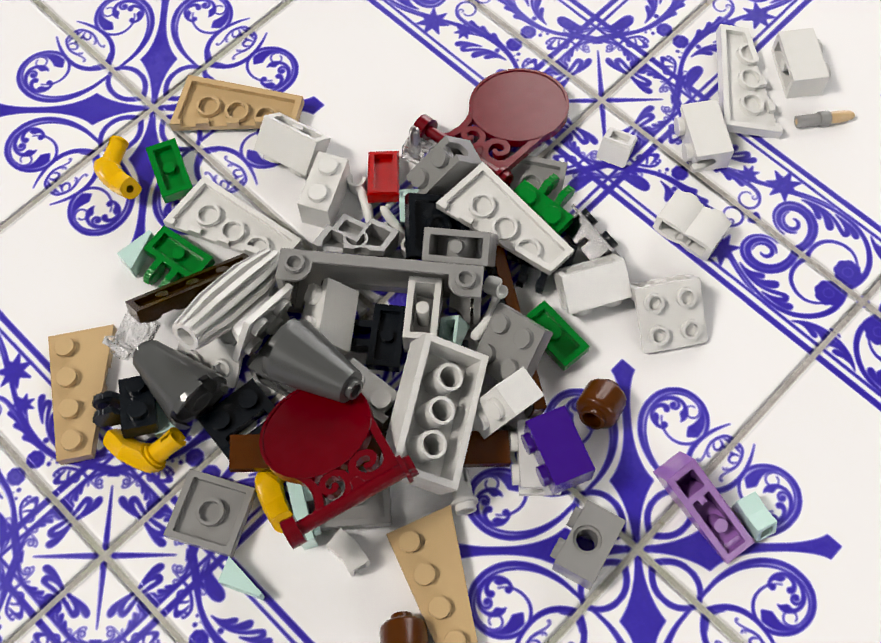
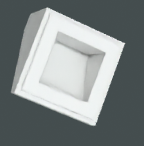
M609 127L601 140L596 156L599 160L624 168L638 137Z

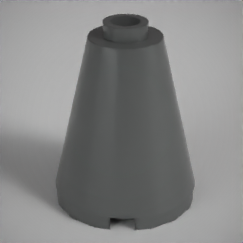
M295 318L290 319L271 338L268 345L273 347L269 358L264 356L262 361V371L269 380L340 403L354 400L361 393L363 388L361 372L306 319L301 318V321Z
M157 340L142 342L133 353L134 367L171 424L178 430L191 428L187 423L198 419L216 406L224 395L220 388L222 384L227 385V381L219 372Z

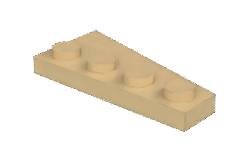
M188 75L169 125L172 131L260 129L264 115L280 112L299 121L304 106V98L300 95Z
M114 324L48 336L56 461L60 465L95 458L100 426L97 427L93 423L94 411L96 412L97 410L92 407L93 396L107 391L108 368H111L113 358L111 350L113 340H116L117 328Z
M451 505L387 533L388 541L433 642L478 643Z

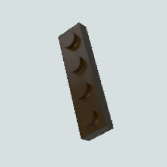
M243 253L127 300L125 303L128 312L141 324L143 322H154L160 319L162 314L174 309H185L208 285L234 264L249 256Z

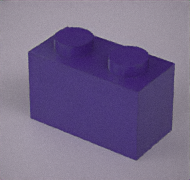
M565 405L525 421L524 434L521 435L522 443L528 455L534 454L539 464L536 467L537 476L543 487L549 486L552 495L592 479L596 469Z

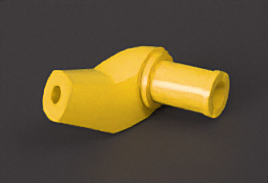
M112 135L109 138L103 157L94 161V172L99 180L112 192L127 199H134L140 194L142 188L134 178L123 171L120 165L129 143L120 136Z
M171 427L153 443L140 442L134 437L125 439L121 429H110L103 438V445L119 461L146 473H156L165 468L166 460L180 448L184 447L186 441H184L185 436L175 427Z
M258 472L254 484L261 507L274 530L283 533L279 522L293 515L284 491L285 486L283 483L285 481L277 477L273 472Z

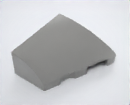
M343 213L333 227L327 225L312 243V249L325 252L388 257L398 247L400 231L374 218H371L366 224Z

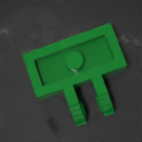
M551 174L542 183L539 190L524 179L513 191L560 236L573 223L574 216L563 207L572 198L576 190L568 185L553 201L548 195L559 183L560 178L556 174Z
M163 226L143 248L145 253L155 260L145 272L143 282L152 286L163 276L165 268H168L170 272L158 286L162 287L209 268L215 264L212 256L171 229Z

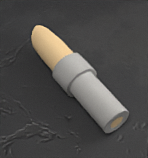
M850 110L819 111L815 114L795 116L794 124L796 128L816 125L818 127L829 126L833 123L852 120L855 114Z

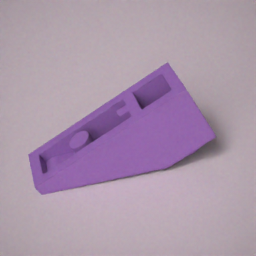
M679 451L653 471L670 497L726 564L755 543L694 458Z

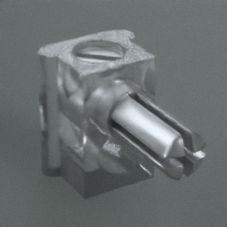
M411 126L409 137L402 146L401 158L417 165L436 145L420 138L419 128Z

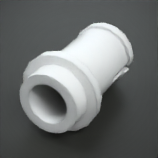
M464 468L462 469L458 490L451 492L453 497L451 508L456 511L457 515H468L477 510L476 505L479 502L478 498L473 495L469 470Z

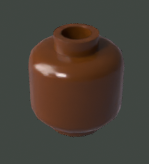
M598 378L591 380L585 386L576 402V410L580 420L587 427L595 430L611 428L618 421L626 407L627 399L615 381Z
M408 611L392 614L391 619L385 621L380 627V643H429L426 623L421 618L412 616V613Z

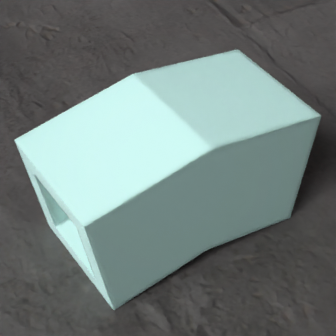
M756 491L736 501L732 506L742 524L756 542L776 533L777 520L765 507Z

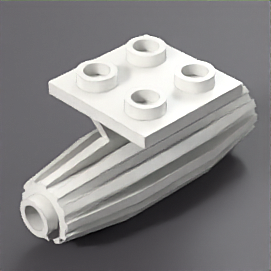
M265 248L234 264L202 290L173 323L172 332L175 334L176 340L184 348L196 351L231 330L237 341L232 359L237 363L246 354L252 356L261 346L263 339L267 335H274L283 325L284 321L281 318L291 305L289 297L293 286L290 283H287L272 297L269 296L277 285L275 276L280 252Z

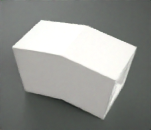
M341 528L326 545L327 549L344 563L352 577L371 565L358 541Z

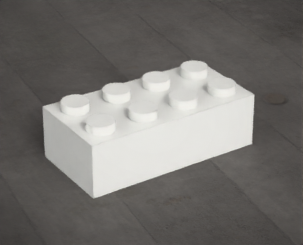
M427 332L410 343L385 439L395 457L398 455L401 458L406 455L410 456L419 475L413 478L414 482L411 484L407 477L400 482L438 495L458 490L489 356ZM382 453L380 457V465L382 464L384 459Z

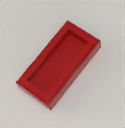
M399 151L368 152V203L399 202Z

